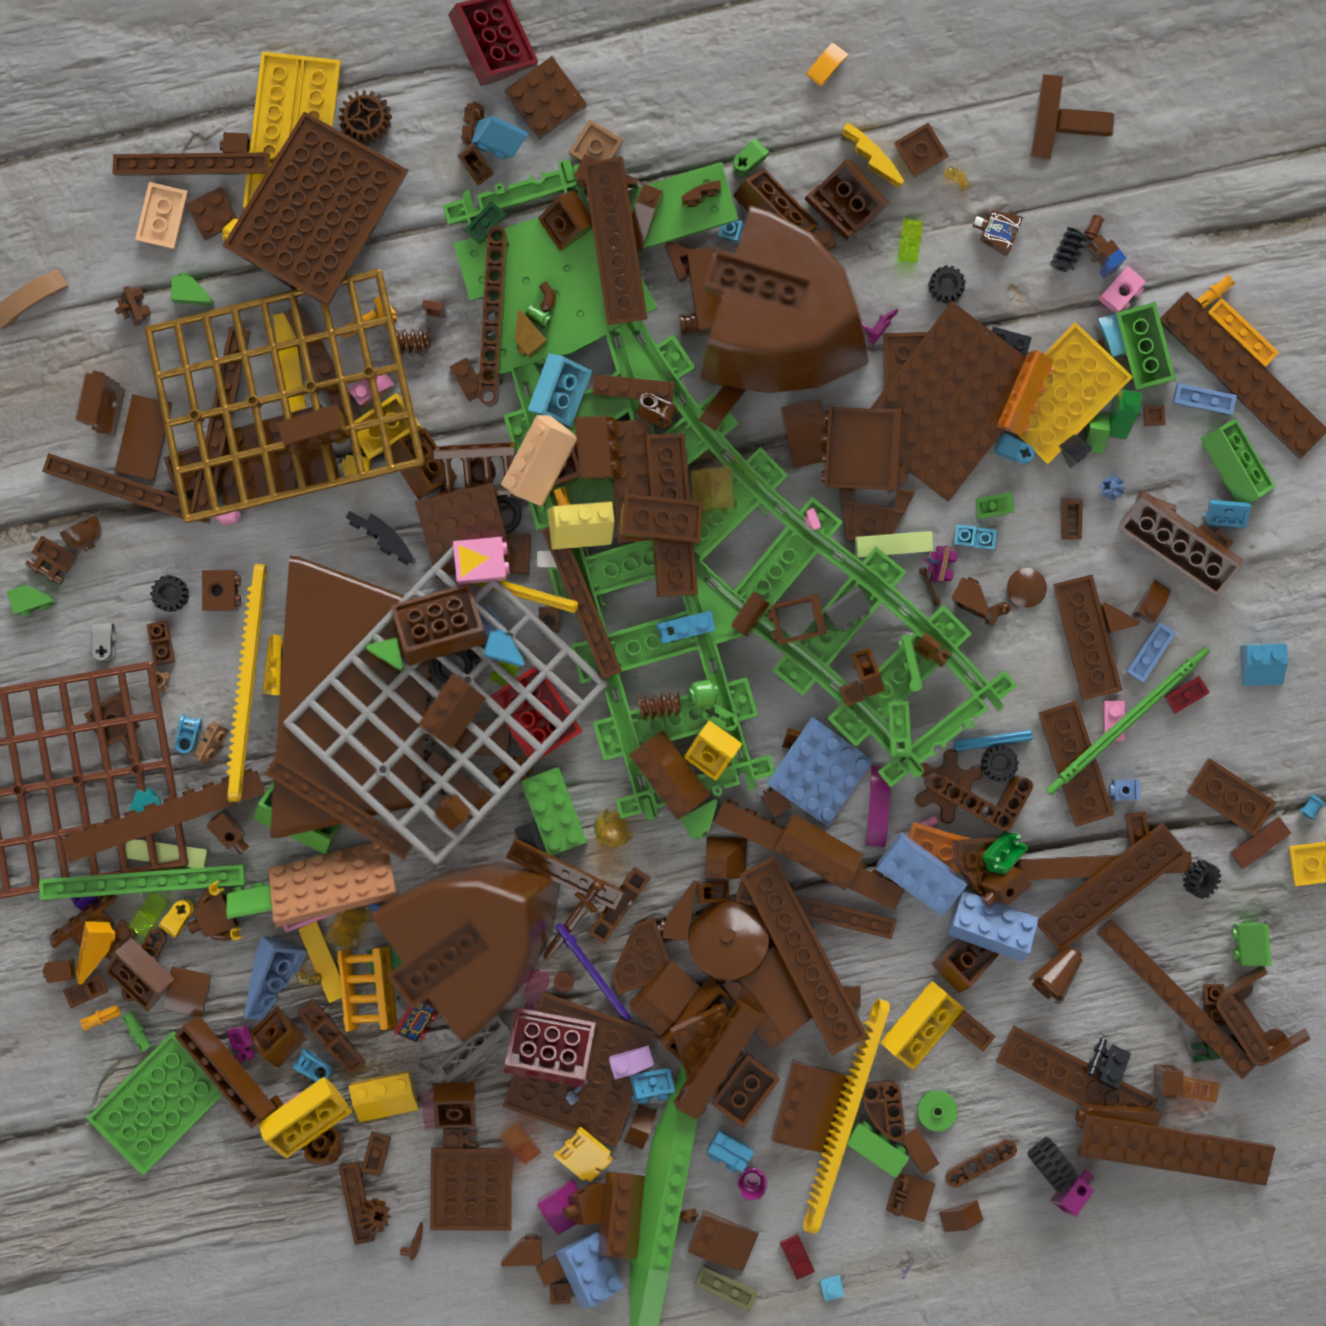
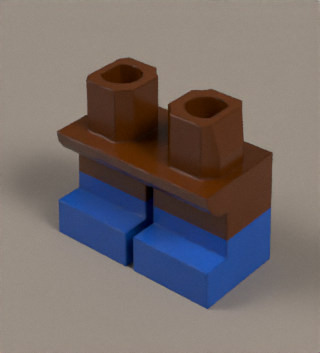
M1102 234L1092 240L1087 248L1093 255L1090 261L1093 263L1099 262L1103 267L1099 272L1103 279L1120 268L1126 260V256L1113 240L1107 242Z

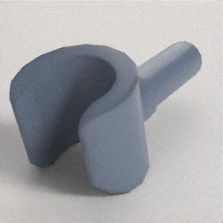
M576 1087L566 1094V1099L570 1105L579 1100L576 1093L582 1089L581 1087Z

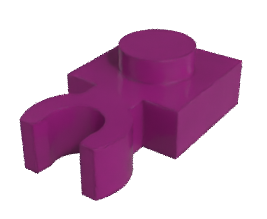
M247 1025L227 1030L232 1049L238 1050V1061L243 1062L246 1060V1057L248 1061L255 1058L254 1052L249 1048L253 1043Z

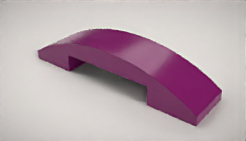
M871 766L866 846H886L891 787L878 773L883 766Z

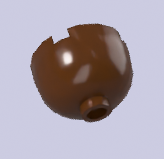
M95 515L86 521H81L59 532L68 547L75 550L84 549L86 552L96 547L95 542L102 535V527Z
M331 1127L302 1148L305 1154L304 1157L317 1166H328L335 1163L342 1155L344 1149L343 1138L339 1131Z

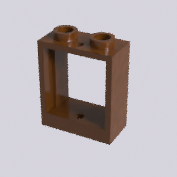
M818 594L770 605L771 610L767 611L769 621L774 622L776 630H772L774 641H779V645L827 634ZM811 602L818 631L783 639L776 610Z

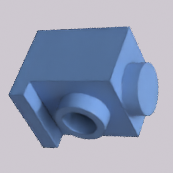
M1112 780V784L1109 785V795L1112 796V800H1141L1140 780ZM1125 786L1128 788L1127 794L1122 792V788Z

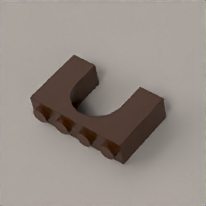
M94 370L92 374L85 372L75 421L91 425V430L116 436L125 389L120 386V383L110 379V376L105 375L103 372Z

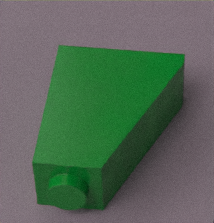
M1121 390L1112 398L1109 415V437L1127 439L1139 414L1142 393Z

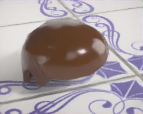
M474 457L471 459L473 485L478 486L485 484L483 461L480 457ZM491 461L492 480H494L496 468L493 461Z

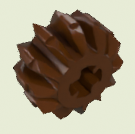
M373 1198L371 1201H364V1206L358 1207L361 1211V1214L356 1215L361 1219L358 1225L363 1226L362 1230L364 1232L376 1234L377 1232H383L384 1226L390 1225L387 1220L392 1217L388 1214L391 1208L386 1206L385 1201Z

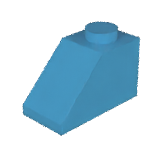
M496 629L495 632L491 631L484 657L523 668L524 660L512 638L507 636V632Z

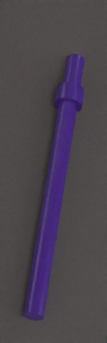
M562 923L556 925L555 929L564 939L563 943L565 946L572 950L621 1018L627 1022L630 1021L631 1016L577 945L575 937L568 933Z

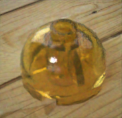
M606 808L595 820V839L601 846L605 845L608 848L614 849L620 848L633 838V832H628V823L624 819H620V815L616 811L608 812L609 808Z

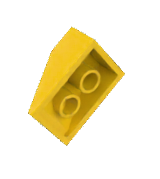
M395 393L381 403L384 416L405 411L403 398L398 393ZM374 408L354 422L359 423L375 419ZM415 417L418 431L422 430V426ZM407 419L386 424L390 446L398 439L410 435ZM378 426L357 431L359 445L369 459L383 453Z

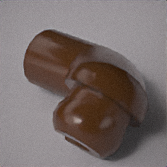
M547 281L539 285L540 290L544 294L543 303H541L540 308L543 312H549L555 307L556 294Z

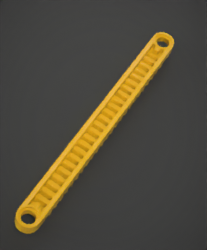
M266 564L254 565L252 586L247 588L251 594L246 596L250 602L245 604L249 610L245 611L248 618L244 619L247 626L243 627L246 634L242 635L245 641L241 643L244 649L240 651L244 657L239 659L243 665L238 667L242 673L237 675L241 681L236 683L240 689L235 691L239 697L234 700L238 703V705L234 706L237 713L233 714L236 721L232 722L235 729L231 730L234 737L230 738V741L234 744L229 746L233 753L228 754L232 761L227 763L231 769L226 771L230 775L228 787V801L240 802L242 796L267 577Z
M876 999L872 1005L868 1021L863 1022L866 1026L865 1031L868 1037L860 1040L861 1043L855 1046L858 1049V1052L853 1053L856 1059L851 1060L853 1067L848 1068L851 1074L847 1075L846 1078L849 1081L843 1084L846 1090L841 1091L843 1098L838 1100L841 1106H836L839 1112L833 1115L836 1118V1121L831 1122L834 1128L828 1131L831 1137H826L829 1143L824 1145L826 1152L821 1153L824 1159L819 1161L821 1168L816 1169L819 1175L814 1176L816 1183L811 1184L814 1190L809 1192L811 1199L806 1200L809 1206L803 1223L805 1232L817 1234L821 1227L889 1013L890 1005L888 1001Z

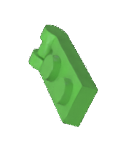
M908 634L901 636V641H898L900 652L905 653L906 660L903 661L905 673L909 672L911 678L908 687L911 691L915 692L921 689L922 683L911 637Z
M909 701L888 702L891 759H897V756L912 758ZM897 742H904L905 748H897Z

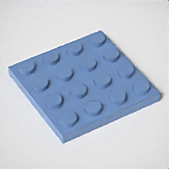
M812 717L766 784L820 822L829 826L873 760Z

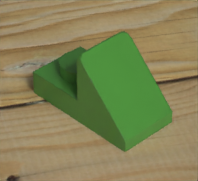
M1012 493L975 499L978 519L1007 516L1010 513H1015Z

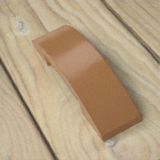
M56 269L46 273L4 299L0 303V327L2 329L19 319L18 316L37 303L50 295L53 297L69 287L60 271Z

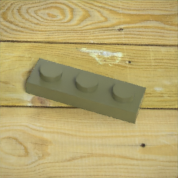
M704 1264L694 1282V1285L747 1311H750L758 1294V1291Z

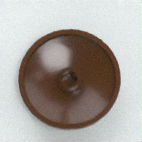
M736 901L719 902L703 910L694 920L689 932V950L697 967L707 976L720 981H737L750 976L762 965L769 950V933L758 912L750 906Z

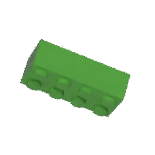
M560 767L521 781L548 854L555 855L587 843Z

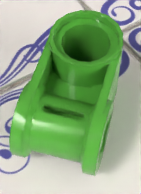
M756 138L753 139L734 158V173L740 177L748 175L769 156L770 152Z

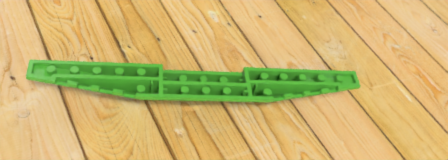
M681 1065L674 1083L675 1092L667 1100L651 1142L644 1181L637 1259L630 1258V1326H659L697 1124L696 1119L676 1109L673 1102L688 1079L683 1065Z

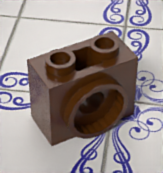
M202 570L203 611H238V607H241V595H238V587H241V575H238V571ZM217 586H221L223 590L219 596L214 594V589Z

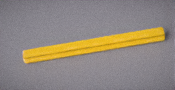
M499 580L515 597L572 613L578 610L577 601ZM487 582L470 583V584L483 587Z

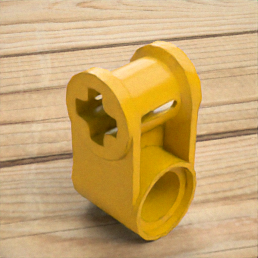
M189 899L176 902L158 927L176 938L194 913V903ZM182 905H185V906H186V907H185V911H186V912H184V913L182 912V909H183V908L181 907Z

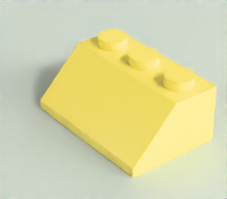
M612 502L553 506L548 509L552 550L611 545L614 528Z

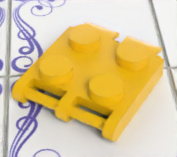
M582 1127L577 1129V1133L571 1139L565 1141V1145L559 1151L556 1150L553 1153L557 1160L581 1180L587 1179L590 1182L613 1160L609 1155L610 1151Z

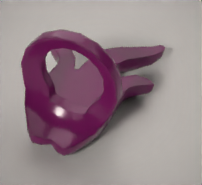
M897 308L885 316L880 315L878 322L872 329L862 323L863 329L867 331L868 342L871 345H874L888 326L892 324V318L898 313Z

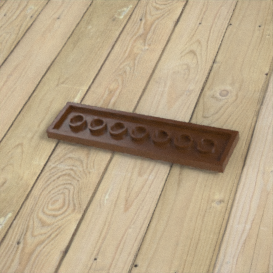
M622 156L583 163L607 325L648 320L624 158Z
M685 433L645 435L644 445L649 496L690 501ZM652 538L657 597L697 595L694 543Z
M1162 822L1038 919L1037 926L1061 953L1189 854Z
M1015 1025L1012 1026L995 1060L997 1063L1080 1105L1098 1104L1154 1108L1158 1101L1156 1097L1124 1081H1121L1120 1087L1116 1091L1098 1082L1100 1074L1097 1072L1095 1077L1087 1075L1089 1063Z

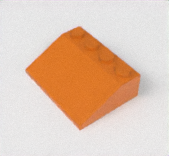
M1038 350L1028 352L996 427L1021 436L1022 433L1026 434L1030 425L1028 419L1030 414L1034 415L1038 407L1036 400L1045 391L1046 385L1044 382L1046 377H1050L1053 372L1054 366L1052 363L1054 360Z

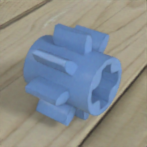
M1114 475L1103 479L1099 487L1103 492L1101 496L1115 501L1116 497H1122L1126 489L1122 484L1124 480Z

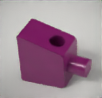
M1085 1169L1078 1179L1061 1193L1057 1191L1050 1201L1065 1214L1077 1217L1094 1192L1089 1184L1095 1176Z

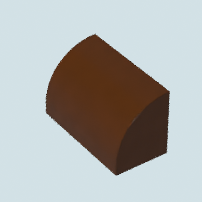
M752 592L730 626L748 638L770 603Z

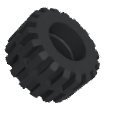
M1044 1137L1027 1151L1030 1160L1056 1191L1061 1193L1079 1178L1077 1170L1050 1138Z

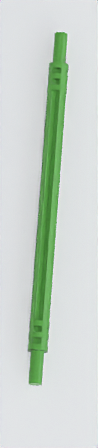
M1203 647L1192 658H1188L1061 772L1059 778L1045 789L1046 792L1051 796L1064 783H1069L1090 762L1197 667V664L1210 653L1209 649Z

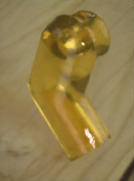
M955 167L945 169L944 176L949 180L958 182L961 191L971 187L963 170Z
M301 970L295 974L296 981L299 984L313 985L322 981L320 973L306 975L305 970Z

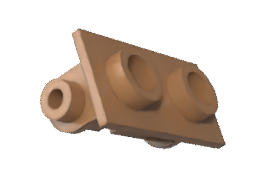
M214 721L209 724L203 735L208 741L206 743L200 740L194 751V757L198 761L211 764L229 729L220 726Z

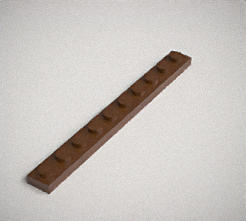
M229 327L223 356L239 353L234 327ZM243 329L246 346L248 347L251 332L248 329ZM241 360L221 365L228 405L236 403L243 371ZM217 388L212 409L221 407ZM222 415L211 417L209 420L205 439L209 459L225 455L228 440ZM222 465L211 467L216 492ZM203 469L198 471L190 514L211 509ZM211 518L199 520L196 522L210 524Z
M1112 919L1096 933L1241 1079H1244L1257 1066Z

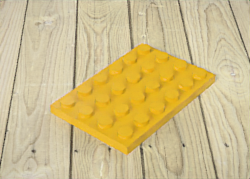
M1076 322L1044 353L1054 360L1052 363L1054 369L1051 376L1045 379V391L1036 400L1038 407L1034 415L1030 414L1028 419L1030 425L1026 434L1022 433L1021 436H1018L1024 443L1032 446L1034 452L1046 464H1049L1061 452L1059 445L1072 435H1077L1133 378Z

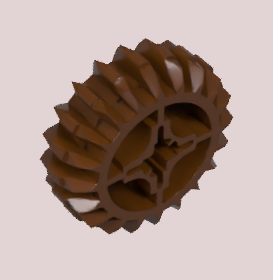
M366 90L362 91V95H359L358 91H356V97L354 98L348 95L350 101L342 102L346 108L341 107L339 111L342 114L338 116V119L342 121L339 124L340 127L345 128L344 134L349 135L353 139L356 138V141L360 143L363 139L365 145L369 143V139L376 143L375 137L377 136L382 140L381 133L388 134V130L385 127H391L392 125L388 121L392 119V114H389L391 108L386 106L388 104L386 99L381 100L382 96L380 94L375 96L374 91L367 95ZM364 104L375 105L378 109H368ZM358 106V112L350 118L352 111ZM363 110H364L365 114H367L368 125H367L366 121L363 120V119H364V117H363V115H364V114H363ZM381 116L379 123L373 128V122ZM352 126H364L367 131H359Z

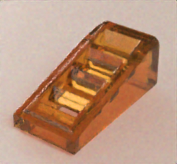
M1183 1076V1095L1177 1096L1216 1103L1220 1083ZM1192 1082H1194L1193 1092L1191 1094ZM1202 1084L1201 1095H1199L1200 1085ZM1208 1085H1210L1209 1097H1206Z

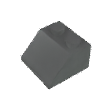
M856 587L826 608L824 613L837 632L841 629L845 632L853 626L852 621L856 618L862 620L870 614L868 610L872 607L861 589Z

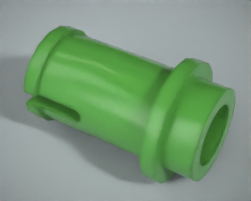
M530 305L525 313L527 317L538 322L540 327H548L552 321L550 313H544L533 305Z

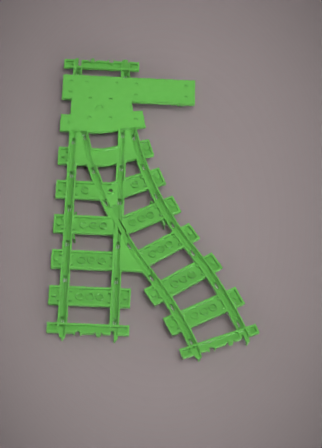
M563 160L559 162L560 170L550 173L542 171L543 177L540 181H535L533 175H530L527 180L509 185L507 190H505L502 183H497L495 185L496 193L488 191L477 195L480 206L476 208L470 191H465L463 193L464 199L442 205L449 226L468 221V224H470L491 200L503 210L564 191L568 193L574 190L590 213L589 202L587 201L584 189L577 185V181L574 178L579 164L572 167L569 160ZM722 162L647 184L662 190L664 197L642 250L738 221ZM720 180L721 193H717V196L706 197L702 195V203L698 204L697 207L689 208L686 205H682L681 196L691 189L705 183ZM642 186L628 190L632 214ZM538 218L503 228L508 236L500 376L512 372L522 406L521 410L503 415L511 442H516L517 450L515 454H517L536 416H540L529 411L528 407L548 354L563 357L571 355L606 336L617 371L611 376L675 382L673 404L676 405L683 418L663 434L685 433L687 467L710 449L732 474L730 475L726 470H720V473L724 474L728 479L703 503L700 543H694L698 594L682 596L687 611L608 634L597 596L600 603L607 607L602 594L656 579L653 542H634L594 555H590L589 549L591 547L589 546L585 547L587 557L583 547L572 548L622 672L698 650L707 680H710L713 685H717L719 690V697H716L714 704L735 714L738 722L758 716L748 678L745 677L732 682L727 681L717 644L744 636L730 625L752 592L766 600L770 605H774L816 554L819 553L847 574L849 579L822 610L827 630L825 635L779 645V641H774L772 630H776L775 624L770 622L769 618L765 616L768 613L767 611L771 609L769 605L750 634H758L784 654L782 659L772 669L774 673L802 696L817 681L841 703L828 717L834 726L855 747L871 734L891 756L889 724L884 720L888 716V702L904 701L913 692L908 687L911 681L909 672L905 673L903 661L906 660L905 653H901L898 648L878 668L885 688L884 692L869 697L865 696V700L846 707L839 689L848 685V683L829 667V664L882 603L914 632L911 636L913 647L927 633L941 644L939 650H946L951 653V657L945 664L973 694L911 744L912 758L897 756V759L891 760L878 771L890 787L895 785L909 772L914 777H919L924 772L920 764L929 756H936L933 751L934 746L939 744L945 749L946 743L962 731L963 724L967 729L974 728L975 722L971 718H978L989 709L982 700L987 698L998 712L1003 709L1004 705L1000 700L1016 688L1017 684L1005 670L988 683L958 649L972 633L944 605L928 619L894 588L906 574L902 567L876 546L862 562L833 540L831 536L843 522L814 497H811L800 511L784 499L775 489L789 475L761 447L749 459L745 460L725 438L728 433L739 425L730 412L716 431L699 421V418L716 394L713 393L698 405L682 384L680 379L696 368L674 334L656 345L642 320L607 325L593 228L562 251H559ZM496 233L493 236V240H501L503 234ZM473 238L453 243L470 301L484 298L487 238L481 245ZM501 253L493 254L492 260H500ZM496 272L491 275L492 281H497L500 278V273ZM642 279L646 312L649 314L658 308ZM547 281L556 294L555 307L548 312L552 317L550 325L548 327H540L538 322L529 317L527 318L546 338L548 344L530 359L527 354L523 357L516 349L518 346L515 341L517 312L521 310L525 314L530 305L541 310L540 305L543 303L544 294L540 290L539 285ZM494 292L490 295L491 301H496L499 298V293ZM494 312L495 317L497 319L498 313ZM497 334L487 336V340L494 341ZM494 352L488 353L486 355L487 361H493L496 354ZM593 388L584 391L575 417L610 416L615 417V421L629 413L631 421L644 420L636 412L639 400L594 396ZM574 418L571 427L566 425L563 426L576 435V425ZM649 421L650 435H655L652 422ZM579 479L552 488L543 506L528 501L536 530L549 527L548 509L558 506L553 490L566 487L568 499L572 505L612 502L614 508L613 479L602 481ZM762 504L786 528L733 590L703 561L756 508L763 513V517H766L765 509L760 506ZM813 508L821 525V529L814 532L812 527H807L804 517L807 516L806 511ZM548 568L555 595L570 599L558 568ZM856 587H859L872 607L868 610L870 614L862 620L856 618L852 621L853 626L845 632L842 629L837 632L825 615L824 610ZM711 611L716 631L661 644L660 630H657L656 624ZM815 619L803 634L818 631ZM673 627L667 628L669 635L675 634ZM781 628L784 639L792 637ZM587 640L570 645L573 651L602 676ZM914 650L922 683L939 665L932 658L927 661ZM576 664L581 684L593 681ZM620 673L605 679L608 685L604 692L612 717L595 721L593 726L603 760L623 755L634 794L615 799L620 819L645 812L646 818L651 820L658 817L657 808L664 807L666 804L629 754L662 730L670 741L700 733L708 721L702 715L704 707L697 708L694 704H691L688 694L680 696L681 711L679 717H676L674 712H672L671 718H668L666 713H664L663 719H660L658 714H656L655 720H652L650 715H648L647 720L644 721L639 709L630 711ZM716 708L706 709L708 718L712 716L719 718L720 715L715 712ZM722 716L720 719L726 722L725 726L728 728L730 725H735L732 716L729 718ZM739 722L736 729L732 731L724 730L742 743L731 760L732 766L726 767L717 781L706 773L697 776L708 792L713 788L712 792L715 796L722 794L720 786L729 788L739 785L738 774L745 773L749 791L756 788L754 780L773 775L775 772L770 755L750 760ZM897 742V748H905L904 742Z

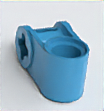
M1002 433L994 450L997 455L1021 465L1030 463L1035 454L1032 446L1006 433ZM1024 450L1027 451V457L1025 459L1022 458V453Z
M184 714L180 716L175 747L179 752L191 754L196 750L203 724L202 718H189ZM188 739L190 741V747L187 750H184L182 748V742Z
M304 1048L301 1050L302 1054L298 1061L292 1065L296 1071L308 1076L315 1082L323 1078L318 1075L319 1067L326 1070L325 1078L327 1080L333 1073L329 1063Z

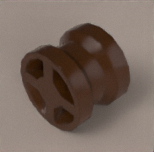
M691 313L689 316L679 315L682 335L691 331L698 333L695 313Z

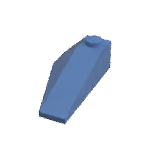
M262 936L255 954L244 1013L245 1019H264L277 1001L276 996L282 988L285 989L289 983L287 981L292 974H296L299 971L307 952L305 948L278 937Z

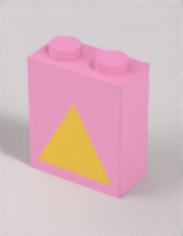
M502 537L453 541L458 585L506 580V574H509V564L504 562L503 554H507V544L502 542Z

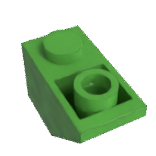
M27 585L6 591L13 613L21 615V617L30 616L37 609H40V611L51 609L52 604L57 603L55 598Z

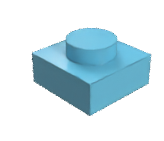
M840 1275L820 1279L825 1301L845 1297Z

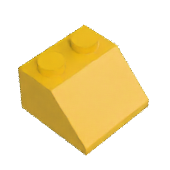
M708 721L683 758L717 781L742 743L711 721Z

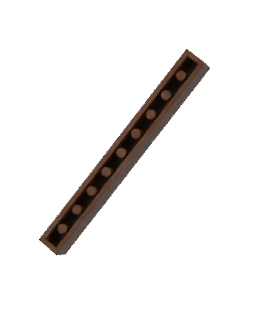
M252 768L244 771L240 802L265 793L257 770L253 771ZM230 776L221 778L222 783L214 785V782L202 785V790L195 792L193 788L182 792L183 796L177 799L174 795L163 799L164 803L156 806L155 802L143 806V811L136 813L134 809L123 813L125 816L123 818L116 819V816L104 820L105 824L97 827L96 823L84 827V832L77 834L75 830L64 834L65 838L61 840L68 862H74L239 803L228 801Z
M728 799L727 802L723 800L713 820L714 823L790 859L774 849L786 827L785 825L780 828L774 825L776 821L766 816L764 819L756 816L758 812L748 807L746 810L738 808L739 803ZM860 862L847 888L895 910L905 889L890 879L889 881L883 878L884 874L875 869L872 872L866 870V865Z

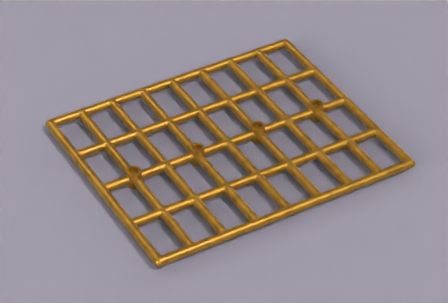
M378 268L346 276L341 286L347 285L355 324L336 329L333 326L330 307L320 302L326 331L305 336L297 297L307 294L298 289L149 325L144 328L181 513L185 523L383 476L425 464L384 275L381 269ZM376 278L384 317L363 322L355 282ZM289 299L297 338L276 343L268 304ZM260 306L268 345L247 350L239 311ZM232 314L239 353L218 357L211 318ZM203 321L211 360L190 364L182 326ZM386 324L395 364L374 369L365 329ZM174 328L182 367L161 372L153 333ZM357 332L365 368L363 372L344 376L336 337ZM328 339L337 378L315 383L307 344ZM299 346L307 382L305 386L286 390L278 351ZM270 353L278 393L257 397L249 358ZM241 360L249 396L246 401L228 405L220 365ZM213 368L221 407L200 412L192 372ZM397 372L405 411L384 416L376 380L378 376ZM184 375L191 410L188 415L171 419L163 380ZM367 379L376 418L355 423L346 384ZM338 386L350 434L357 474L336 478L329 444H326V447L321 450L328 481L307 486L301 456L292 454L299 488L278 493L269 453L286 448L282 442L267 445L260 408L263 404L280 400L284 420L292 418L288 398L309 393L313 411L321 409L318 397L320 390ZM252 408L259 447L238 452L230 413ZM222 415L230 454L209 459L202 423L206 418ZM407 419L416 459L394 464L386 424ZM194 422L201 462L180 466L172 427ZM378 426L387 466L365 471L357 431ZM261 455L270 495L248 500L240 460ZM232 462L240 502L219 507L211 467ZM203 469L211 509L190 514L182 474Z

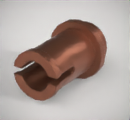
M1092 215L1088 229L1084 231L1088 241H1092L1099 236L1098 233L1104 222V218L1099 215Z

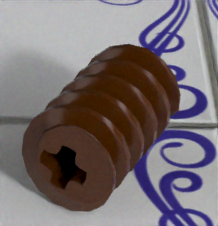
M419 328L418 334H415L414 329H411L410 335L407 334L405 329H403L402 335H399L396 329L401 355L404 354L405 349L408 354H412L413 348L416 354L420 353L421 348L425 354L428 353L429 348H431L429 328H427L426 334H423L421 328ZM389 340V348L392 353L391 344Z
M679 691L675 698L672 692H669L668 698L665 697L664 693H661L660 699L657 698L656 694H653L652 700L649 699L648 695H645L644 701L638 696L640 715L644 721L647 720L648 715H650L652 720H655L656 714H658L660 719H663L664 713H666L668 718H671L672 712H674L676 717H679L681 711Z

